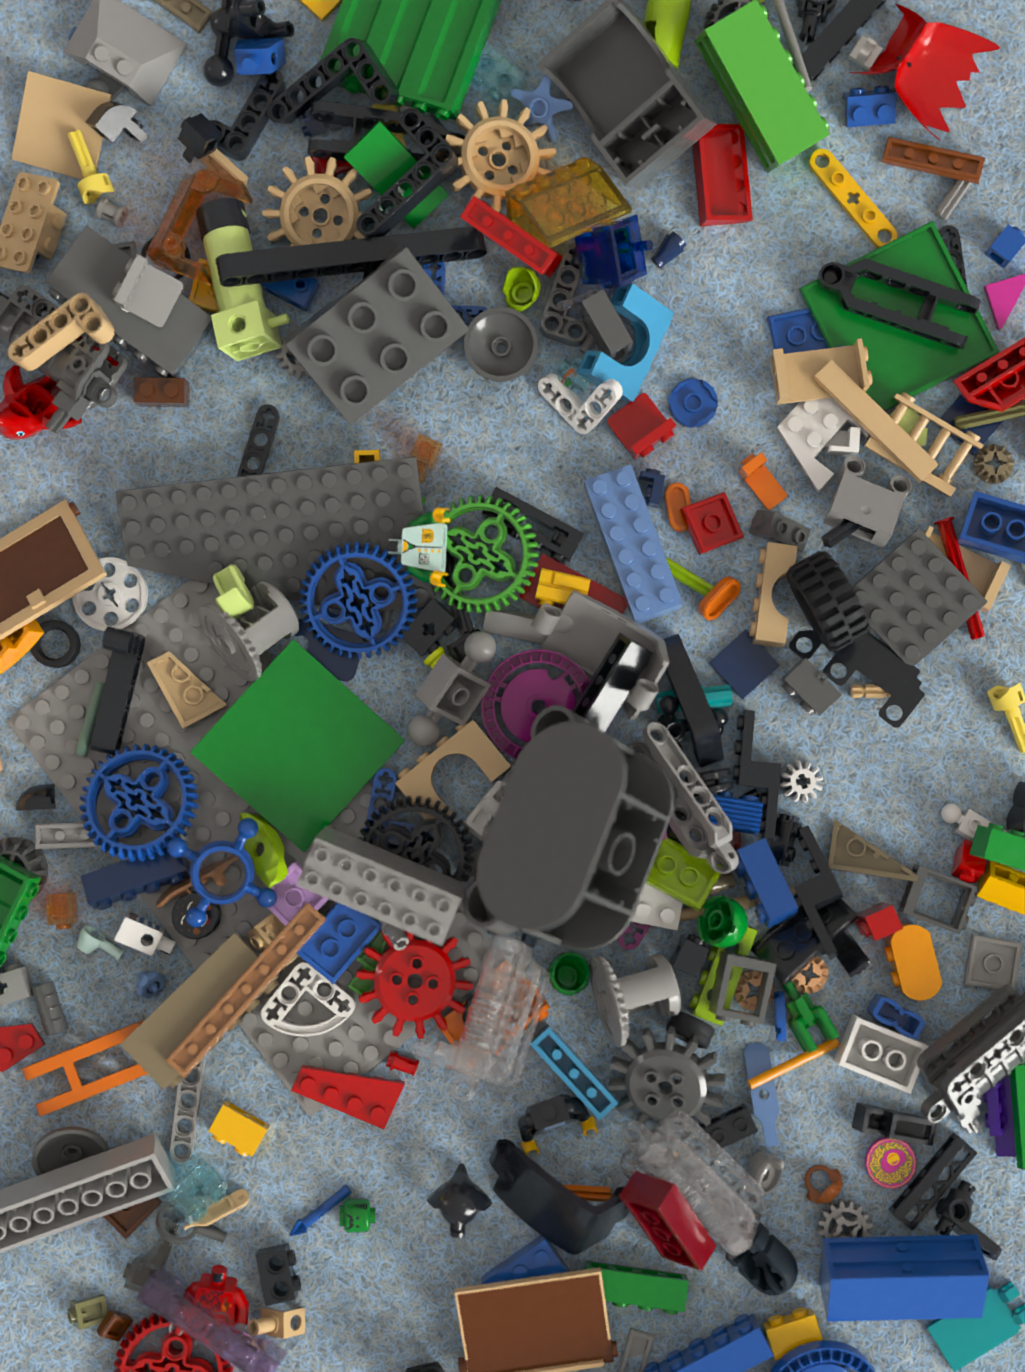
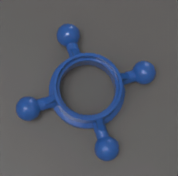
M245 818L238 824L239 834L234 842L227 840L214 841L203 846L198 852L188 848L186 841L180 837L172 838L168 842L167 851L169 855L175 858L183 856L192 861L190 880L194 890L202 897L198 905L188 910L186 914V921L190 926L197 928L206 922L207 916L205 911L210 903L230 904L241 899L246 893L256 897L261 907L270 908L276 903L277 894L272 888L266 887L261 889L252 884L255 873L254 863L243 846L248 838L254 837L258 832V824L254 819ZM216 851L231 852L244 865L245 878L242 885L235 892L228 895L213 894L200 881L199 868L201 862L206 856Z

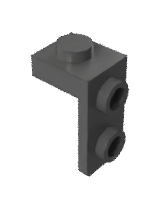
M765 510L756 511L749 530L750 534L757 537L772 538L782 544L798 546V552L804 551L810 534L809 528L776 511Z

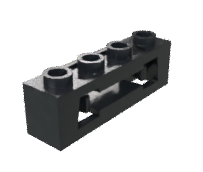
M495 487L491 495L494 497V504L498 498H501L503 503H511L513 507L520 510L519 514L525 515L528 519L551 531L556 529L568 535V537H565L555 531L551 541L561 545L558 547L549 542L548 537L533 529L526 531L527 534L531 532L536 534L535 538L530 539V543H538V547L533 549L540 552L542 549L551 553L550 557L560 563H563L564 560L570 562L584 533ZM482 511V516L486 519L498 516L494 512ZM505 519L504 523L508 529V535L519 540L520 536L515 527Z

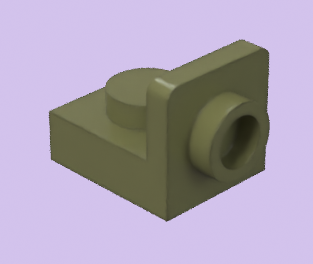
M104 1294L81 1301L71 1300V1308L67 1309L70 1324H74L79 1330L101 1324L108 1314Z

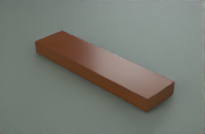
M888 137L881 162L978 184L985 157Z

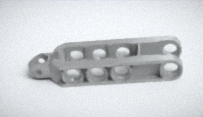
M651 722L643 730L642 737L644 742L634 740L628 747L636 749L641 754L651 758L668 776L674 796V806L668 823L689 855L705 858L716 872L722 874L730 873L739 864L738 855L729 843L733 840L732 822L667 728L659 722ZM650 731L656 732L660 737V741L655 740L651 736ZM679 773L685 774L689 782L682 781ZM693 794H698L702 798L703 804L698 803L694 799ZM675 811L683 812L686 815V820H679L675 815ZM708 815L714 816L718 825L712 824L708 819ZM689 832H693L697 835L698 842H695L690 838ZM717 862L722 865V868L717 866Z

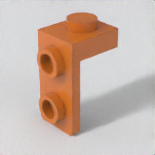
M762 452L756 457L754 454H751L741 462L743 467L738 473L764 507L770 511L787 498L788 495L764 465L767 459Z

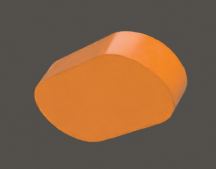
M672 483L666 488L664 493L668 522L674 531L685 532L688 529L680 509L691 505L689 490L682 483Z
M731 576L721 579L701 600L698 607L699 614L707 620L716 619L738 597L741 590L740 582Z

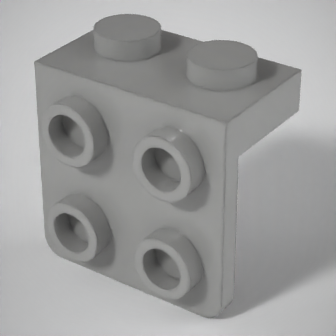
M137 254L135 260L130 259L125 267L124 273L127 275L123 283L119 281L113 290L114 302L124 310L161 328L167 321L183 290V283L149 265L147 259Z

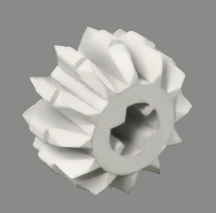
M800 760L795 761V768L788 764L786 768L790 774L781 773L780 775L782 778L788 779L787 782L780 783V787H789L784 792V795L789 796L794 792L792 796V801L797 802L801 796L802 802L806 803L808 802V795L812 799L817 797L813 789L822 790V786L817 785L816 781L823 780V776H814L819 770L818 767H814L809 771L811 766L809 761L804 763L803 768ZM799 775L807 779V784H803L804 788L796 784V779H800Z

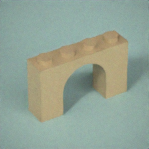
M472 720L470 722L467 721L464 726L459 724L455 728L457 733L451 738L446 735L435 744L438 748L430 754L426 751L416 760L418 765L412 770L407 767L397 775L399 780L395 784L406 797L408 795L412 797L413 803H415L418 795L422 798L421 803H425L427 797H430V805L434 806L436 801L439 800L441 801L439 809L443 810L446 804L433 787L432 775L435 766L444 757L452 754H462L470 757L491 782L508 770L511 765L475 721ZM450 809L447 812L449 816L452 814ZM419 812L424 820L435 819L430 814Z

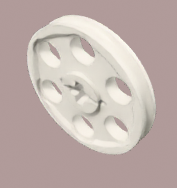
M114 557L100 558L99 560L103 567L108 563L115 566L114 575L97 581L92 590H82L72 597L74 608L78 616L92 628L105 631L108 627L105 617L113 612L117 614L118 622L110 627L126 629L139 619L145 611L148 601L146 581L137 568L127 565V561ZM129 574H134L137 577V584L132 588H128L124 583L125 577ZM102 583H104L105 587L109 590L116 591V593H114L113 596L115 598V602L118 604V607L112 600L104 598L107 595V593ZM130 599H136L139 603V607L135 612H128L126 609V603ZM87 602H93L96 605V611L93 615L87 616L83 611V607Z

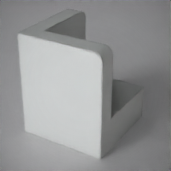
M850 427L847 431L840 430L826 446L825 454L856 456L859 453L860 428Z

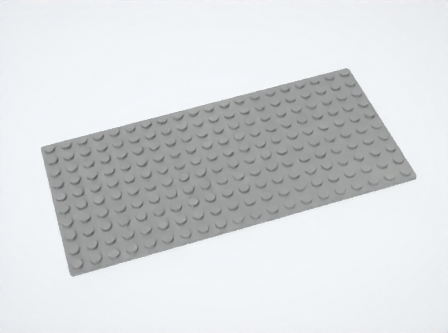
M189 579L124 629L145 636V646L119 751L124 753V746H128L132 751L134 744H138L141 749L144 743L148 744L150 749L157 745L160 751L166 748L169 754L175 753L177 759L184 761L183 766L190 768L189 774L195 777L192 783H195L198 787L194 792L199 795V799L192 802L197 803L199 808L191 810L197 816L194 819L189 818L188 820L193 824V827H187V846L191 850L198 852L203 846L214 841L227 840L234 842L239 834L240 813L260 814L190 753L194 746L253 682L241 678L222 660L209 642L200 624L198 609L202 605L209 603L219 608L215 599L220 594L215 584ZM103 647L8 720L11 728L79 817L85 813L79 809V806L85 804V802L80 800L79 796L87 795L82 790V787L90 785L86 781V777H94L91 769H100L98 761L104 763L108 761L106 759L108 754L93 751L90 747L87 757L75 754L95 682L105 684L112 651L103 649ZM267 650L259 655V660L262 663V672L274 660ZM170 651L228 706L182 729L147 662ZM150 760L135 761L122 766L112 775L125 774L136 781L146 768L159 767L160 763ZM170 770L168 773L170 778L169 788L162 797V800L173 808L174 819H177L182 805V790L178 779ZM159 777L151 780L150 787L158 784ZM369 781L328 825L329 827L355 838L364 837L361 835L360 830L365 828L364 823L367 820L373 787ZM104 785L97 801V817L99 822L109 821L110 814L117 806L106 797ZM114 786L116 790L125 792L123 787ZM143 789V791L151 797V794H149L145 789ZM378 797L374 802L375 808L378 810L383 805L387 809V804L381 797ZM134 799L136 804L142 806L145 805L143 801H140L139 799ZM128 808V811L135 816L136 814ZM153 813L155 817L165 819L162 814ZM393 816V817H391V819H390V820L399 821L396 816ZM124 818L121 821H128V818ZM268 822L276 830L283 843L286 867L289 868L295 861H299L304 866L313 843L305 852H302ZM373 840L372 845L380 848L379 841ZM262 842L256 847L258 856H261L264 852V844ZM404 846V848L400 851L401 857L406 846ZM420 848L411 854L410 861L418 856ZM228 851L213 852L203 859L199 870L214 862L223 860L233 853ZM109 855L115 864L125 861L119 859L118 855L115 857ZM426 856V859H425V861L423 862L422 866L425 865V863H426V861H427V859H428L427 856ZM187 859L188 866H189V870H190V866H191L192 861H190V860ZM238 859L224 871L226 875L224 886H218L211 876L202 885L209 892L216 895H228L235 892L242 885L245 878V869L242 861ZM433 864L429 866L430 869L439 872ZM255 872L252 884L261 889L268 887ZM170 884L161 886V889L154 893L148 894L144 892L139 894L196 970L234 933H238L258 955L261 954L259 950L251 945L247 933L272 912L268 908L261 907L257 902V898L249 893H246L241 899L233 903L219 904L221 920L218 927L213 933L201 939H189L182 936L176 931L172 923L173 906L187 892L169 900L159 909L156 907V901L171 886ZM330 899L318 912L322 915L336 902ZM460 901L443 944L452 936L458 939L456 946L447 955L451 961L469 956L471 964L465 968L455 970V978L458 980L467 979L473 982L474 989L506 963V958L484 929L476 927L468 921L464 913L463 902ZM386 943L384 952H385L386 949L389 948V945H388L387 943ZM300 956L278 973L280 977L276 981L279 985L270 994L266 995L263 993L257 999L260 1003L249 1014L244 1011L239 1017L242 1021L238 1025L308 1115L315 1114L325 1105L291 1091L302 1065L331 1069L335 1072L347 1074L348 1072L357 1073L363 1076L385 1059L390 1051H395L416 1034L415 1021H405L399 1036H393L392 1026L397 1017L390 1013H387L376 1024L371 1021L374 1012L382 1006L378 998L360 1003L359 995L347 986L357 970L363 965L356 959L336 981L338 985L354 997L356 1008L342 1024L326 1033L306 1037L288 1035L273 1029L262 1020L261 1010L292 970L299 963L305 961ZM415 959L412 965L415 968H419L422 965V961ZM308 967L299 969L301 975L296 981L293 977L290 979V981L297 983L301 990L304 988L303 985H300L301 981L306 977L311 978ZM411 974L407 982L411 987L415 988L421 985L422 977L419 974ZM395 975L392 981L395 984H399L402 978L399 975ZM431 979L428 982L431 988L436 987L438 984L436 979ZM373 980V983H372V985H371L370 990H373V989H374V980ZM322 982L318 985L317 990L320 995L328 996L332 988L329 983ZM286 986L282 990V995L286 1000H293L296 996V991L293 987ZM455 989L452 998L458 1001L471 990ZM336 990L335 995L328 1002L332 1004L336 1000L340 1003V1011L344 1009L349 1011L351 1009L348 1006L350 1001L348 999L341 1001L337 998L341 993ZM305 991L283 1020L295 1024L309 1025L326 1021L336 1014L308 991ZM415 995L408 997V1002L411 1004L416 1003L418 1000ZM277 997L274 1000L279 1003L273 1009L269 1007L267 1009L270 1019L273 1017L279 1018L277 1011L281 1006H284L285 1009L288 1008ZM446 1006L440 1013L442 1014L449 1006ZM434 1018L424 1020V1027L432 1022Z

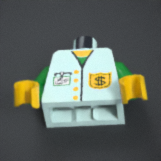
M437 507L432 512L424 513L411 521L408 528H403L402 539L388 540V554H401V564L407 565V570L410 574L422 582L431 583L439 587H446L445 584L441 583V578L443 575L448 576V573L445 572L447 525L444 524L450 522V519L444 518V512L449 510L448 507Z

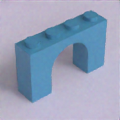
M618 283L610 302L614 309L632 324L635 332L634 349L629 358L621 364L602 351L587 350L577 373L596 386H599L607 379L616 380L623 390L619 400L634 402L635 397L640 392L641 384L650 370L652 360L660 348L664 334L670 327L674 312L633 283Z

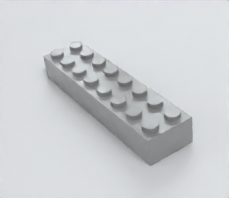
M156 1134L0 1189V1253L174 1191L175 1168Z

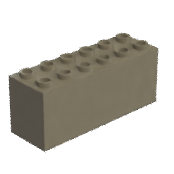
M234 933L120 1044L163 1090L168 1086L173 1089L184 1079L165 1060L259 956L257 952L238 933ZM278 974L259 996L263 993L266 995L270 994L279 985L276 981L280 977ZM256 998L245 1011L249 1014L260 1001ZM238 1018L227 1031H232L242 1020ZM222 1037L210 1049V1051L213 1050L223 1040Z

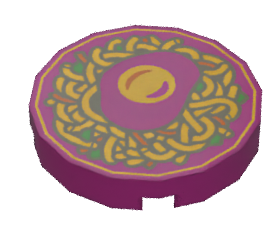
M883 1137L877 1139L868 1148L865 1157V1167L868 1175L875 1183L884 1188L894 1189L904 1186L911 1180L916 1170V1158L914 1151L906 1142Z

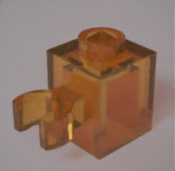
M419 434L409 457H417L418 472L421 473L419 480L422 484L426 479L425 469L434 471L443 451V445Z
M77 892L46 895L48 925H56V929H69L71 924L78 922Z

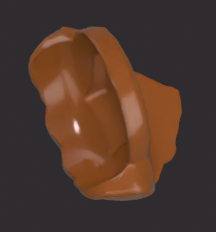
M814 1165L809 1168L804 1178L805 1186L808 1189L806 1198L816 1204L833 1201L839 1195L843 1186V1179L839 1170L836 1168L831 1170L824 1165ZM818 1170L826 1172L833 1183L822 1194L810 1184V1176Z

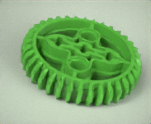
M478 495L477 502H475L474 496H468V504H466L463 498H459L460 507L451 502L450 507L452 511L446 510L444 512V518L450 519L449 523H444L447 526L457 517L471 511H490L497 513L498 516L483 520L475 533L461 526L447 530L446 550L459 559L452 573V580L456 588L453 589L442 576L441 583L445 584L446 587L436 586L433 591L438 593L443 590L440 598L445 600L450 596L448 600L450 606H453L458 601L457 609L462 610L466 604V612L471 613L474 605L476 613H482L483 606L487 613H491L492 604L496 610H501V601L505 606L510 605L509 596L514 601L518 600V596L514 593L516 590L521 594L525 593L524 588L521 587L522 583L528 586L531 585V582L525 578L527 575L535 576L534 572L529 571L530 566H538V563L531 561V557H539V553L531 552V548L538 547L537 542L530 543V539L535 538L536 534L534 532L527 534L526 531L532 528L530 523L522 525L527 517L522 515L516 518L520 510L515 508L510 512L512 504L509 502L502 508L503 499L498 498L495 504L494 497L490 495L487 497L486 503L483 495ZM505 519L515 527L522 542L523 560L519 572H516L514 558L501 549L508 535V529L504 523ZM491 526L498 528V535L494 539H489L487 531ZM452 536L461 538V541L466 546L457 545ZM469 538H472L474 540L482 539L484 542L493 545V547L491 549L488 545L480 542H476L474 544L473 542L469 541ZM473 549L482 550L487 559L478 558ZM492 550H493L494 553H496V554L499 555L498 558H497L496 556H494L493 554H491V553H492ZM463 551L467 553L468 557L463 555L461 552ZM468 560H469L471 563H473V564H475V565H479V566L487 565L488 567L491 568V571L488 570V569H484V568L478 569V568H477L476 566H474V565L467 564V562H468ZM494 562H504L503 566L506 567L508 572L499 571ZM470 569L473 577L469 582L465 583L462 579V574L465 570ZM485 575L498 582H505L511 578L514 579L509 587L491 597L473 598L462 594L463 591H471L477 588Z

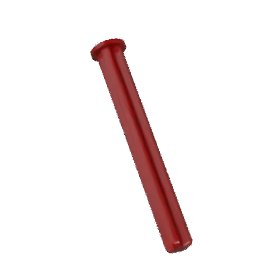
M954 517L934 522V525H938L947 558L969 581L952 524ZM977 611L966 621L972 640L985 636L979 612Z

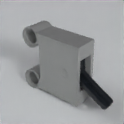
M855 455L846 457L837 472L836 478L838 482L823 521L824 524L834 528L822 536L823 545L832 548L849 535H853L884 548L893 534L903 501L912 489L910 479L901 474L895 475L886 488H883L860 478L866 467L862 458Z

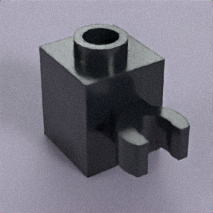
M202 113L192 118H186L181 124L178 140L186 147L182 157L189 164L193 161L194 157L200 159L215 152L223 134Z

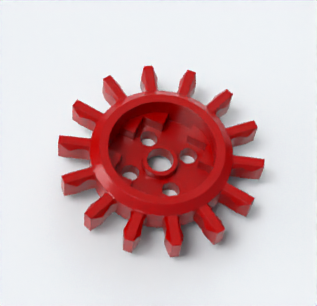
M405 931L409 943L406 944L403 950H395L389 937L382 932L383 939L389 945V948L384 953H380L374 947L366 946L364 953L369 958L377 961L375 970L358 969L356 977L362 980H374V989L364 991L358 996L360 1003L378 998L382 1005L374 1012L371 1021L376 1024L387 1013L397 1017L392 1026L393 1036L396 1037L402 1032L405 1021H415V1033L418 1039H424L425 1028L423 1021L432 1017L442 1031L447 1030L446 1019L440 1012L446 1006H449L454 1011L463 1014L466 1010L464 1005L452 998L454 990L462 989L466 991L473 989V982L467 979L458 980L455 978V970L465 968L471 964L469 956L451 961L447 955L456 946L458 939L452 936L440 947L427 939L415 938L414 934ZM420 959L422 965L419 968H415L412 965L413 960ZM411 974H419L422 977L421 985L415 988L411 987L407 982L408 977ZM393 976H401L402 981L399 984L393 983ZM431 979L438 981L437 986L434 988L428 985ZM411 995H415L418 998L414 1004L408 1002V997Z

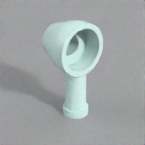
M89 925L83 926L77 942L78 949L86 954H90L99 947L118 961L124 949H120L107 941L101 932H99L98 939L91 936L90 933L96 931V929Z

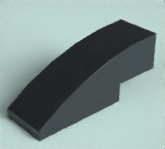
M856 1103L852 1128L862 1133L933 1146L937 1122H930L926 1117L862 1103Z

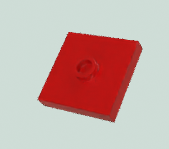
M725 492L680 509L699 555L744 537Z

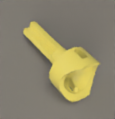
M81 131L69 132L68 138L84 177L83 180L77 183V187L84 204H93L102 193L115 192L107 173H97Z
M1019 682L1011 688L1000 685L994 686L987 691L994 711H1005L1019 752L1025 753V724L1018 707L1025 702L1022 685Z

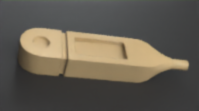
M244 1189L236 1190L230 1195L200 1209L192 1221L184 1225L185 1230L192 1226L211 1225L234 1213L236 1210L245 1207L250 1200L248 1192Z

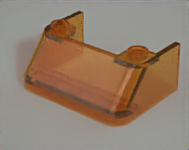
M201 169L186 176L180 182L148 247V256L154 264L212 286L211 277L203 264L183 257L186 251V242L183 238L196 214V210L204 195L213 191L249 204L252 203L253 199L243 181L210 169Z

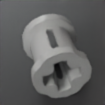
M105 197L99 201L95 211V216L98 219L104 218L114 223V226L118 228L122 227L128 215L127 207L114 205Z

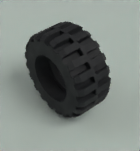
M818 551L789 567L786 575L791 590L810 626L829 651L837 652L867 635L870 627L865 611L844 572L828 552Z

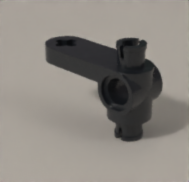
M961 1180L957 1189L951 1188L948 1195L938 1201L936 1216L939 1221L934 1229L936 1231L940 1230L938 1233L941 1235H950L952 1230L958 1235L977 1234L983 1255L992 1260H997L1002 1252L1000 1246L969 1222L972 1215L971 1207L974 1203L971 1196L976 1188L974 1186L971 1187V1184L967 1181ZM953 1206L955 1207V1214H954V1216H953V1213H952V1208H953Z

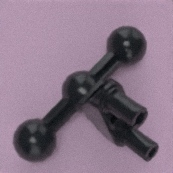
M222 0L221 8L216 10L210 19L211 30L217 38L214 55L208 58L203 66L204 77L208 83L217 87L226 86L231 82L234 76V66L228 59L230 39L236 36L241 39L292 37L294 35L293 24L290 21L273 22L264 15L266 7L263 0Z

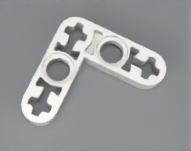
M550 373L538 382V389L541 395L580 434H587L594 429L621 398L623 391L619 382L614 379H607L595 389L584 403L570 388L564 385L565 382L561 383L562 379L556 374ZM609 389H610V390L612 391V392L610 393V396L607 397V398L604 397V395H605V394L609 391ZM564 398L570 401L572 409H568L564 405ZM593 401L601 406V412H597L593 408ZM588 415L590 419L584 424V417Z

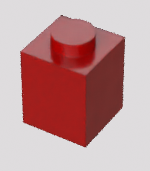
M964 839L956 849L951 876L957 877L963 882L975 884L985 872L986 859L970 855L973 842Z

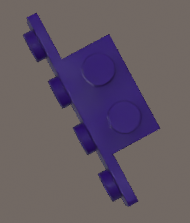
M1010 1075L997 1082L993 1089L990 1088L983 1094V1101L988 1105V1113H985V1127L989 1128L990 1136H995L996 1155L999 1157H1016Z

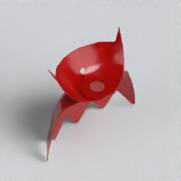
M896 4L903 13V17L889 39L886 49L877 57L868 72L849 73L878 75L897 69L894 81L896 95L922 126L940 141L927 126L949 132L950 130L939 108L966 107L956 81H971V72L980 73L972 54L999 50L1000 46L982 36L940 22H926L916 12ZM907 62L911 63L910 67L907 66Z

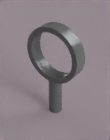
M172 1199L166 1202L157 1213V1231L169 1243L184 1244L190 1241L195 1234L222 1243L225 1241L226 1232L209 1226H194L193 1231L185 1237L174 1236L166 1230L162 1217L164 1211L169 1207L179 1206L186 1209L192 1218L196 1216L197 1208L187 1200Z

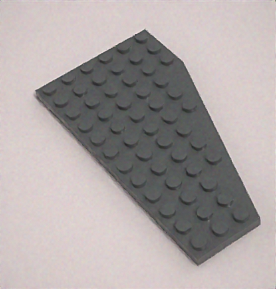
M416 456L115 491L128 566L214 584L213 575L233 564L241 571L245 579L244 583L249 591L253 586L264 581L275 586L286 599L299 601L302 597H307L299 593L301 588H308L301 582L304 578L311 579L305 573L308 569L315 572L311 567L313 561L321 565L318 560L320 554L328 559L326 555L327 549H331L336 554V545H340L342 551H345L344 544L346 542H349L351 549H354L355 542L359 541L360 549H364L365 542H369V550L373 551L374 546L377 544L379 545L377 553L382 554L384 549H388L389 539H402L403 528H408L411 521L424 514ZM387 554L386 557L390 559L393 554ZM395 554L397 556L393 562L395 565L401 561V554ZM361 557L347 558L348 562L356 563L361 567L367 581L377 577H386L394 583L397 582L393 574L386 567L374 560ZM339 562L330 566L320 577L315 590V605H321L325 597L338 592L334 581V574L340 565ZM403 565V567L399 570L401 572L406 570L407 565ZM346 572L344 580L349 579L350 582H352L355 576L349 575L348 572ZM410 573L404 577L405 580L413 578L414 583L409 585L408 588L414 587L417 589L416 593L410 595V597H416L418 601L410 605L416 608L426 607L434 599L433 585L420 581ZM379 586L375 589V593L379 597H386L389 594L385 587ZM397 590L393 603L378 609L379 612L400 610L402 608L401 591ZM347 591L345 592V594H344V596H343V598H344L345 600H346L347 597H348ZM355 595L353 603L358 602L361 605L364 599H359ZM370 600V603H369V605H368V606H369V609H370V612H371V608H372V606H373V604H374L371 600ZM330 604L328 606L329 608L341 610L337 604Z

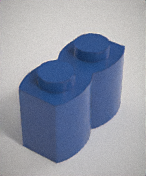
M875 994L867 1007V1011L872 1017L911 1039H917L926 1024L918 1014L901 1007L896 1001L882 994Z

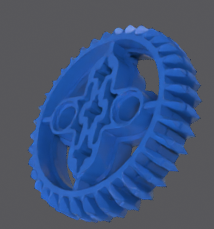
M359 541L355 542L354 549H351L350 543L346 542L344 544L345 551H342L340 545H336V554L331 549H327L326 555L328 559L320 554L318 560L321 565L317 562H312L311 567L315 572L308 569L305 574L311 579L304 578L301 582L308 588H301L299 590L300 594L307 596L300 598L299 603L307 605L300 609V613H308L303 618L304 623H312L307 628L308 632L315 629L317 632L313 635V638L316 640L321 636L323 638L320 643L321 646H324L327 642L330 643L328 651L332 652L337 647L339 648L337 653L339 656L342 655L344 650L348 651L347 658H351L353 652H357V659L362 658V652H366L367 658H371L372 650L379 656L381 655L380 647H383L386 652L390 651L388 642L394 646L398 645V640L395 636L403 639L404 635L401 629L404 631L410 630L409 624L406 622H414L415 619L408 613H416L417 611L416 607L410 605L418 601L416 597H410V595L416 593L417 589L414 587L408 588L409 585L414 583V579L409 578L405 580L404 578L408 576V570L406 569L402 572L399 570L403 567L401 561L397 565L393 563L397 558L395 554L390 559L386 557L388 549H384L382 554L377 553L379 545L376 544L373 551L369 550V542H365L364 549H360ZM361 557L374 560L386 567L393 574L397 582L394 583L386 577H377L367 581L361 567L356 563L348 562L347 558ZM339 562L340 565L334 574V581L338 592L325 597L321 602L320 610L317 611L315 608V590L318 581L330 566ZM346 572H348L349 575L355 576L352 582H350L349 579L344 580ZM379 586L385 587L389 594L386 597H379L375 593V589ZM397 590H400L402 595L400 616L387 634L377 638L382 628V618L378 609L392 604L396 598ZM347 591L348 597H347V599L345 600V599L343 598V596H344L345 592ZM355 595L359 599H364L361 605L358 602L353 603ZM370 600L374 603L371 608V612L368 606ZM330 604L339 605L341 613L332 614L328 606ZM320 618L332 624H339L350 620L355 633L362 638L370 640V642L352 643L344 641L330 633L324 627ZM364 618L368 622H373L371 630L367 625L362 626Z
M144 743L142 749L138 744H134L132 751L128 746H124V753L115 749V757L109 754L106 755L108 760L106 763L98 761L99 770L91 769L94 777H86V781L90 785L83 786L82 790L87 795L79 796L80 800L85 802V804L79 806V809L85 812L80 816L81 820L86 821L83 827L87 831L90 830L88 837L94 839L93 843L96 846H101L103 852L109 851V855L112 857L118 855V858L121 860H125L128 857V860L134 862L136 857H138V860L144 861L146 854L152 860L155 858V852L160 856H164L163 848H167L168 842L172 838L179 837L180 834L186 837L188 833L184 828L193 827V824L188 820L189 818H196L197 815L191 810L199 808L197 803L192 802L199 799V795L194 792L198 787L195 783H192L195 777L189 774L190 768L188 766H183L184 761L177 759L175 753L169 754L166 748L160 751V748L154 745L150 749V746ZM150 760L160 763L159 767L146 768L136 781L125 774L112 775L116 770L131 762ZM170 770L178 779L182 790V805L175 822L173 808L162 800V797L169 788L170 778L168 773ZM159 777L158 784L150 787L151 780ZM103 785L106 797L117 805L109 816V834L103 830L97 817V801ZM114 786L123 787L125 792L116 790ZM143 789H145L149 794H151V797L146 792H144ZM134 799H139L140 801H143L145 805L142 806L136 804ZM128 808L136 815L134 816L132 813H130L128 811ZM153 813L162 814L165 819H159ZM128 818V824L123 828H119L121 820ZM142 824L154 831L169 829L158 839L146 844L127 845L118 842L120 838L133 836Z

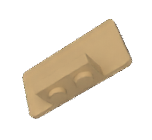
M20 172L17 175L0 225V268L30 273L37 254L42 258L52 260L67 216L66 213L53 205L60 186L58 180Z

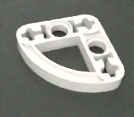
M304 961L292 970L261 1010V1017L267 1025L282 1033L293 1036H315L326 1033L342 1024L354 1012L356 1001L336 982L332 984ZM308 967L311 978L306 977L301 981L300 985L304 986L301 990L299 985L290 981V979L293 977L296 981L301 975L299 969ZM322 982L329 983L332 988L330 995H320L317 990L318 985ZM291 986L295 989L296 996L293 1000H286L283 997L282 990L284 987ZM336 990L341 993L337 998L341 1001L345 999L350 1001L348 1006L351 1009L349 1011L347 1009L340 1011V1003L336 1000L332 1004L328 1002L335 995ZM305 991H308L336 1014L326 1021L309 1025L295 1024L283 1020ZM277 997L288 1008L285 1009L284 1006H281L277 1011L279 1018L273 1017L270 1019L267 1009L268 1007L273 1009L279 1003L274 1000Z

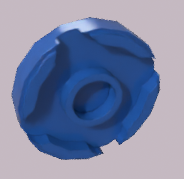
M694 378L685 379L672 389L668 400L669 411L673 419L680 425L688 428L701 427L714 417L718 398L714 388L706 381Z
M775 991L776 1041L786 1042L784 991Z

